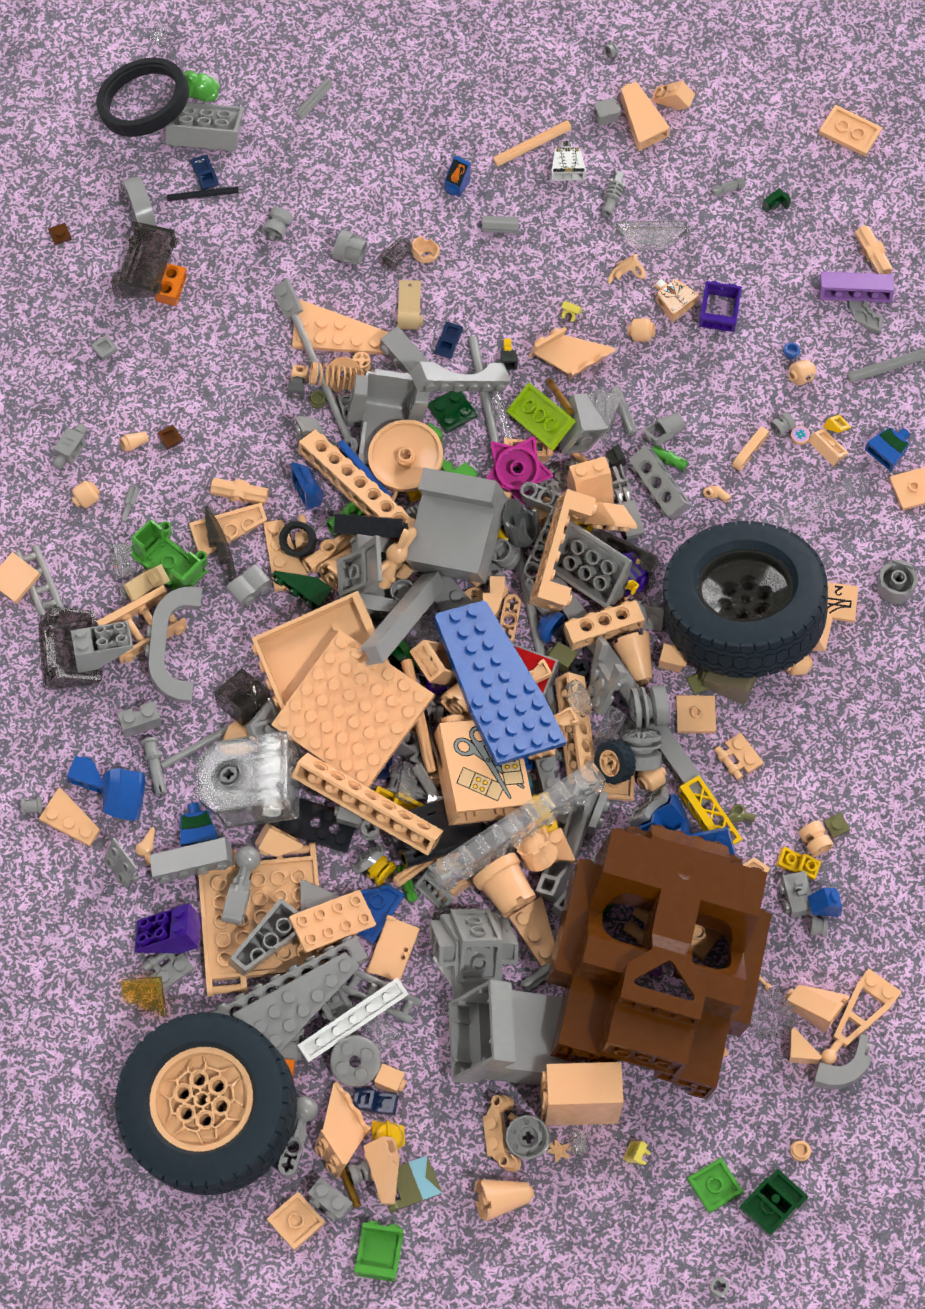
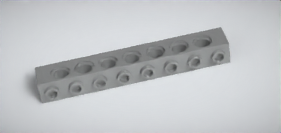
M348 936L341 940L342 944L334 947V945L327 947L323 950L324 953L318 957L313 955L305 960V964L301 966L296 964L287 969L288 973L282 976L277 974L269 979L270 982L264 986L262 983L254 986L251 989L252 992L247 995L244 993L237 995L233 998L234 1002L228 1005L225 1002L215 1008L216 1011L213 1013L231 1016V1011L234 1008L242 1009L248 1006L251 999L256 998L259 1000L267 995L268 990L279 989L285 985L287 980H295L301 977L305 970L312 971L319 967L322 961H330L337 957L341 951H347L349 956L358 965L367 961L368 957L357 936L353 938Z

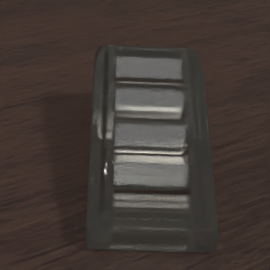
M400 236L380 254L378 263L393 272L412 251V242ZM403 242L407 245V248L404 249L403 247L399 246V244Z

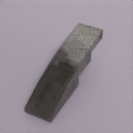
M204 506L209 548L217 547L219 565L226 564L228 582H231L236 578V572L227 539L210 508Z

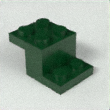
M777 1169L769 1178H765L739 1206V1209L770 1237L789 1220L809 1196Z

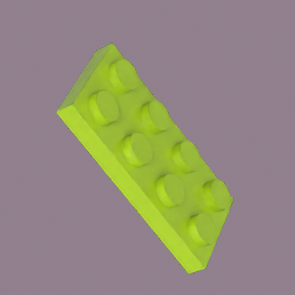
M530 382L527 383L506 410L507 413L551 450L556 448L576 422V420Z

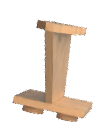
M563 327L560 330L559 328L554 329L549 333L550 336L545 339L544 337L537 339L531 348L529 357L538 356L566 373L570 380L577 374L601 362L616 350L614 347L566 336L564 334L567 329Z
M336 1081L333 1083L323 1129L320 1131L315 1143V1152L320 1158L323 1157L326 1162L327 1171L331 1175L334 1174L337 1179L341 1176L342 1171L363 1138L369 1134L371 1127L364 1122L362 1113L353 1105L349 1093L344 1091Z

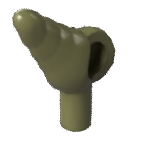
M736 804L727 814V817L731 823L743 820L754 822L756 815L746 812L742 804ZM723 819L719 821V825H723Z

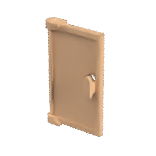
M387 915L366 972L374 975L377 974L390 980H394L397 977L401 980L420 928Z

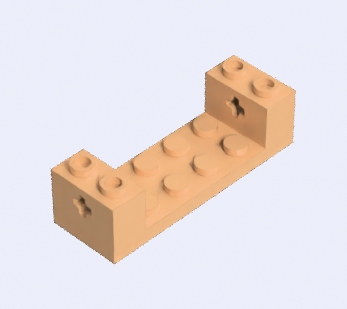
M569 489L565 490L558 497L529 604L553 612H559L570 604L572 600L571 588L550 581L553 580L556 571L553 567L555 562L559 560L561 552L558 549L565 539L564 527L568 526L570 520L583 524L586 520L590 519L591 515L594 516L597 505H595L596 498Z

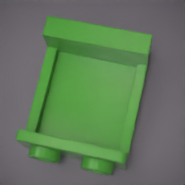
M376 1221L362 1223L354 1276L396 1282L404 1229H400V1226L395 1224L382 1226Z

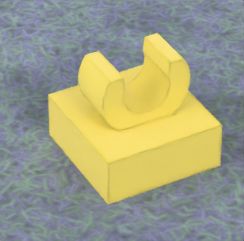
M564 301L561 308L566 310L563 311L562 318H565L567 313H571V321L574 322L576 314H581L583 307Z
M630 1141L623 1160L629 1163L646 1165L647 1162L643 1161L642 1157L644 1154L650 1155L651 1153L646 1149L647 1144L643 1141Z

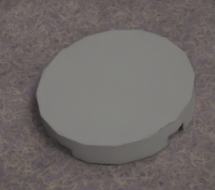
M377 843V848L370 847L356 859L357 865L352 864L351 867L355 874L362 873L383 856L386 848L382 843Z

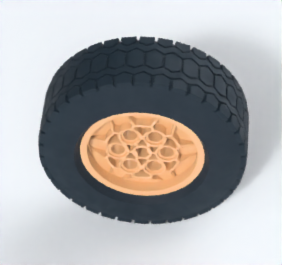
M213 1012L182 1015V1017L179 1016L169 1020L168 1023L161 1024L155 1028V1031L152 1030L147 1034L126 1060V1065L123 1066L119 1076L120 1080H118L116 1089L117 1095H115V1113L121 1137L128 1151L139 1165L171 1188L197 1195H220L246 1187V1185H250L268 1172L270 1167L274 1166L279 1160L280 1155L285 1151L288 1141L291 1139L297 1116V1094L294 1079L289 1066L276 1047L252 1025L238 1018ZM200 1077H205V1082L197 1086V1080ZM224 1083L223 1090L216 1092V1086ZM184 1091H189V1096L186 1099H181V1094ZM207 1097L205 1099L207 1103L205 1105H202L201 1100ZM227 1103V1109L224 1112H219L220 1105ZM187 1111H192L191 1118L185 1120L184 1114ZM211 1117V1123L208 1126H203L204 1119Z

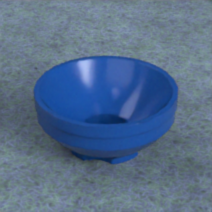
M553 612L543 616L537 627L539 638L543 643L548 644L552 635L559 630L565 618L564 614Z

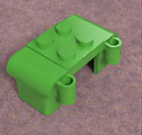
M153 520L146 522L132 536V545L128 548V553L146 570L162 564L170 579L164 585L172 591L182 587H193L209 571L204 569L208 565L206 552L198 551L195 555L190 551L187 554L169 539L172 536L171 524L164 521L160 526Z

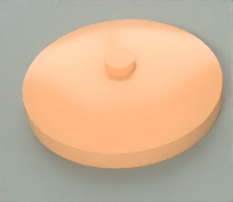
M399 420L384 426L377 432L369 446L368 461L373 475L383 486L394 491L411 492L418 490L424 467L436 470L441 469L443 464V448L438 435L428 425L415 420Z

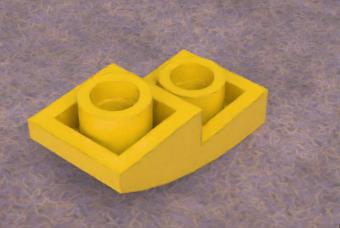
M784 846L780 850L775 866L793 873L806 871L807 878L815 880L821 861L805 853L801 855Z

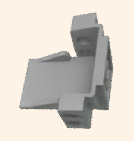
M375 369L374 372L367 371L366 376L356 375L348 402L347 421L361 423L358 457L365 466L370 467L368 461L369 446L380 429L399 420L423 422L428 407L429 392L417 391L411 374Z
M357 534L350 539L352 553L337 559L339 597H345L359 591L369 615L386 618L398 602L397 600L390 599L389 589L379 587V583L382 582L381 562L387 559L386 550L394 544V540L381 538L377 535Z
M489 908L452 909L450 914H442L440 920H430V944L439 967L451 966L452 1000L490 979L502 981V965L518 964L519 943L508 918H499L498 913H491Z

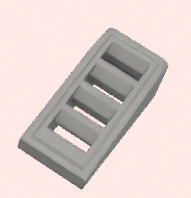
M430 868L414 885L442 912L455 899L448 888L439 882V877ZM438 891L441 893L439 897L436 895ZM445 896L447 900L442 903L441 899Z

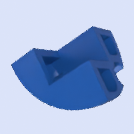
M675 793L668 796V802L653 812L649 821L638 826L642 831L646 832L651 825H662L668 830H679L686 835L691 834L688 817Z

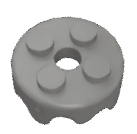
M348 1036L338 1042L331 1053L330 1064L332 1072L341 1083L347 1086L360 1087L375 1079L382 1066L381 1050L377 1044L366 1036ZM357 1055L360 1057L361 1064L359 1067L351 1065L350 1059L352 1056Z

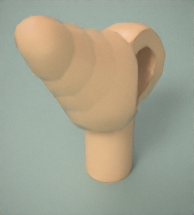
M154 827L149 829L144 839L135 847V853L138 856H144L147 866L151 865L150 855L153 851Z

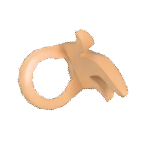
M634 254L620 263L617 262V267L612 270L607 283L610 284L615 277L619 280L623 274L630 270L639 279H644L646 273L637 259L638 255ZM636 266L639 269L641 275H639L636 272Z

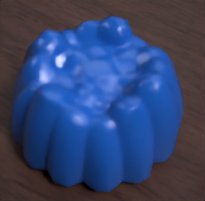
M788 342L783 347L784 355L789 360L795 359L801 352L799 345L793 342Z

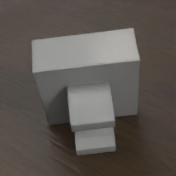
M107 335L91 345L102 361L118 351Z

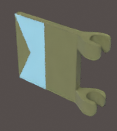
M428 1156L399 1165L396 1190L400 1200H395L394 1205H388L390 1213L442 1194Z

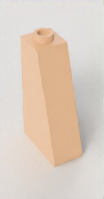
M635 81L621 88L620 99L637 150L641 151L669 137V125L639 84Z

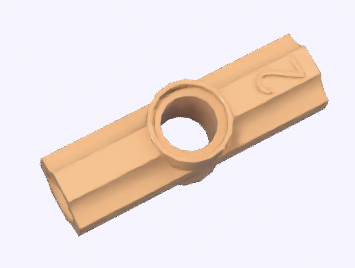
M864 225L855 231L854 235L862 247V254H865L868 259L866 261L871 263L876 274H890L893 268L885 256V248L882 242L876 240L869 226Z
M214 478L210 494L229 498L232 502L235 500L241 501L242 504L245 502L256 504L262 502V505H266L269 489L250 485L247 481L236 479L233 482Z
M340 534L333 540L327 539L322 541L317 551L302 560L306 571L310 574L316 572L317 567L321 563L351 548L350 539L354 536Z

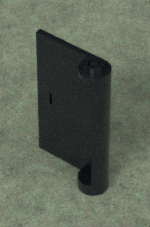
M442 799L408 810L443 830L436 847L429 855L422 853L390 834L402 865L407 869L494 841L496 830L488 822L449 826L444 800Z

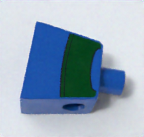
M887 428L867 442L865 451L892 472L908 450L909 442L906 439L910 437V433L905 428H902L898 433L892 428Z
M199 803L188 804V814L181 815V847L218 839L209 812L207 810L200 811Z

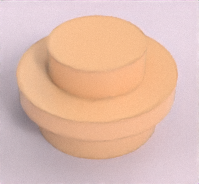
M796 1141L792 1144L790 1153L793 1159L801 1162L809 1158L811 1148L804 1141Z

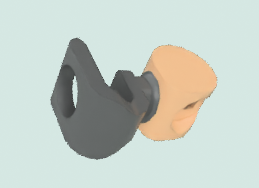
M293 366L291 373L292 381L288 384V398L305 399L303 382H307L308 366ZM292 393H299L300 396L293 395Z

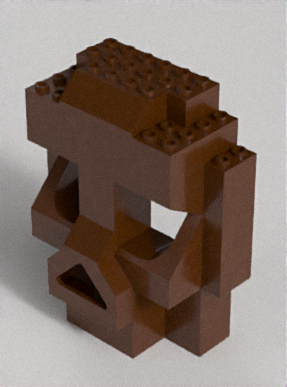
M651 825L647 832L635 826L627 827L626 830L612 828L597 852L594 862L590 859H579L570 875L546 983L565 988L550 1056L570 1061L575 1055L600 1063L617 1062L619 1060L654 1070L653 1078L688 1087V1095L707 1100L717 1089L727 1035L740 1037L751 1023L772 915L766 912V910L761 909L768 872H764L758 867L750 868L744 866L742 859L729 854L728 846H724L720 842H710L700 836H689L679 830H668L662 825ZM620 903L649 911L642 948L615 940L606 933L602 924V912L605 907L610 904ZM695 924L718 931L726 937L729 943V954L725 969H715L692 962L691 943ZM671 962L674 966L673 977L684 981L693 998L690 1001L637 986L635 980L662 964Z

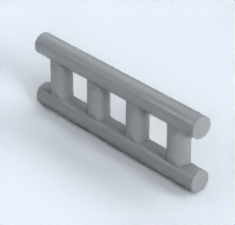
M33 545L31 547L33 552L22 556L20 551L14 554L26 563L37 560L39 568L36 570L43 575L46 584L37 588L33 584L28 591L41 619L47 616L46 610L56 607L59 612L64 610L65 607L39 546ZM50 591L53 600L42 604L39 595Z
M358 969L353 974L349 984H344L342 987L346 994L363 1001L375 993L378 987L382 988L388 983ZM360 979L371 984L366 994L355 989ZM408 993L409 995L403 998L407 1002L402 1011L391 1006L384 1012L411 1024L414 1017L409 1015L413 1005L420 1007L423 1000Z

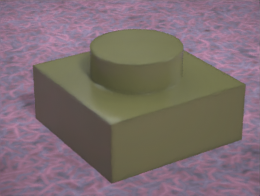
M842 813L830 817L823 822L832 839L850 831Z

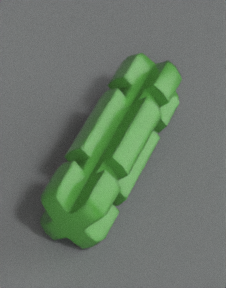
M403 865L397 867L398 874L405 869ZM410 879L402 887L404 892L407 893V901L413 903L418 900V896L412 879Z

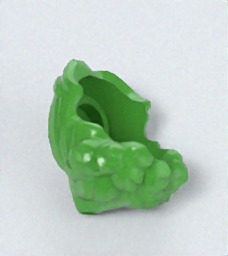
M192 70L184 72L189 87L188 99L191 97L200 99L203 102L217 99L219 84L213 77L205 73L197 74Z

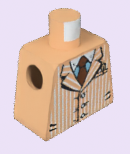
M660 279L655 284V288L659 291L656 302L672 323L698 303L699 294L678 279H674L669 284Z

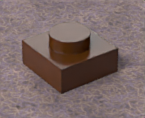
M65 223L48 228L55 246L72 240Z
M174 425L157 433L166 450L183 442V438Z

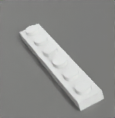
M397 977L305 1039L297 1047L308 1063L409 994Z

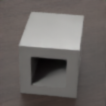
M614 98L594 103L593 113L599 126L619 121V115L622 113L619 104H616Z

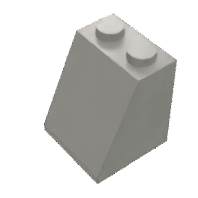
M574 394L568 399V402L574 409V413L570 416L576 422L559 443L563 454L589 451L609 429L588 395Z

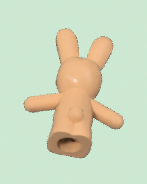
M411 527L410 530L404 528L399 542L392 544L386 550L387 559L381 562L382 582L379 583L380 588L389 589L391 583L395 582L396 570L399 569V564L403 563L408 556V547L417 534L416 528Z

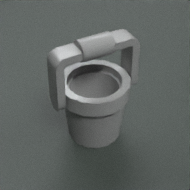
M675 412L666 417L659 418L654 423L645 427L643 432L647 440L655 445H660L685 428V423L682 417ZM657 429L661 436L656 438L651 432Z

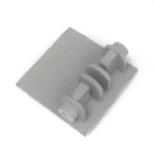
M113 838L104 857L106 867L114 872L118 883L123 884L125 889H127L130 882L136 883L139 880V874L136 872L137 867L117 840Z

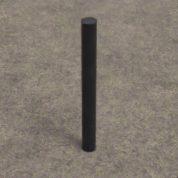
M238 186L167 194V200L169 202L239 193Z

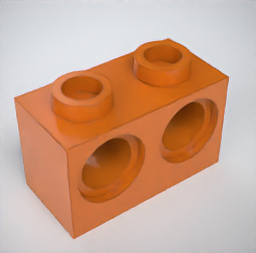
M165 263L164 268L159 271V282L154 285L153 295H155L156 302L177 306L187 279V269Z

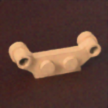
M495 1095L492 1097L491 1106L486 1116H483L487 1156L493 1157L505 1170L517 1172L521 1167V1160L519 1157L509 1154L504 1112L507 1113L513 1109L514 1100L510 1096Z

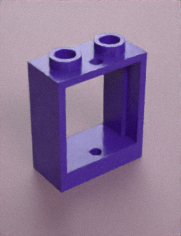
M706 281L699 327L735 332L742 286L723 284L717 281ZM708 294L735 298L732 317L705 313Z

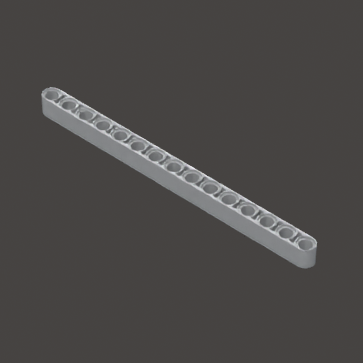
M554 575L553 580H550L551 582L568 587L566 582L557 575ZM572 591L570 592L572 594L570 604L565 609L559 611L565 615L567 621L572 618H582L587 614ZM581 628L585 632L590 631L588 628ZM596 643L584 647V649L587 648L590 652L589 656L592 660ZM609 646L604 664L610 674L614 664L622 665L626 671V677L619 681L621 684L619 690L614 691L622 698L620 700L624 706L629 708L630 689L636 688L639 695L640 687L611 646ZM650 718L649 727H646V729L662 732V739L660 740L662 747L656 750L661 752L664 763L669 770L672 769L678 783L683 785L699 775L715 798L712 789L667 725L655 726L653 719ZM698 782L689 787L693 793L701 794L702 788ZM702 799L701 805L704 806L710 801Z

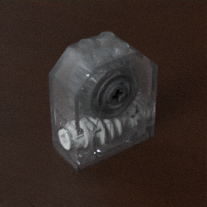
M288 731L216 741L197 761V769L194 771L197 787H194V795L201 802L202 807H205L209 814L227 829L299 819V781L291 777L299 761V747Z

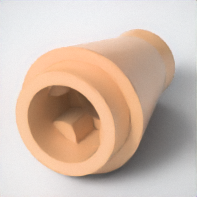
M145 431L124 434L123 437L119 438L124 452H131L149 441Z

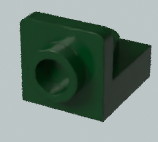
M778 188L763 200L762 209L767 213L769 210L774 211L781 204L787 210L791 204L790 196Z

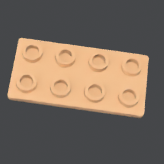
M360 890L289 917L305 953L315 949L320 953L329 946H338L342 944L341 940L348 936L353 938L359 932L376 925Z

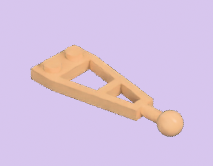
M868 969L857 983L833 1036V1039L836 1041L830 1049H825L821 1053V1061L829 1065L834 1064L837 1059L836 1053L842 1045L844 1047L849 1046L885 1014L897 1000L901 991ZM861 989L883 1004L867 1021L852 1012ZM847 1019L859 1027L848 1038L841 1034Z

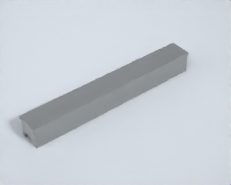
M438 571L421 575L361 646L360 651H365L368 656L367 665L384 663L444 590L445 586Z

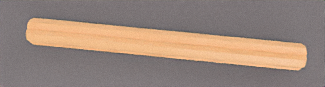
M412 659L401 661L403 673L417 682ZM423 712L415 723L425 770L427 773H433L437 771Z

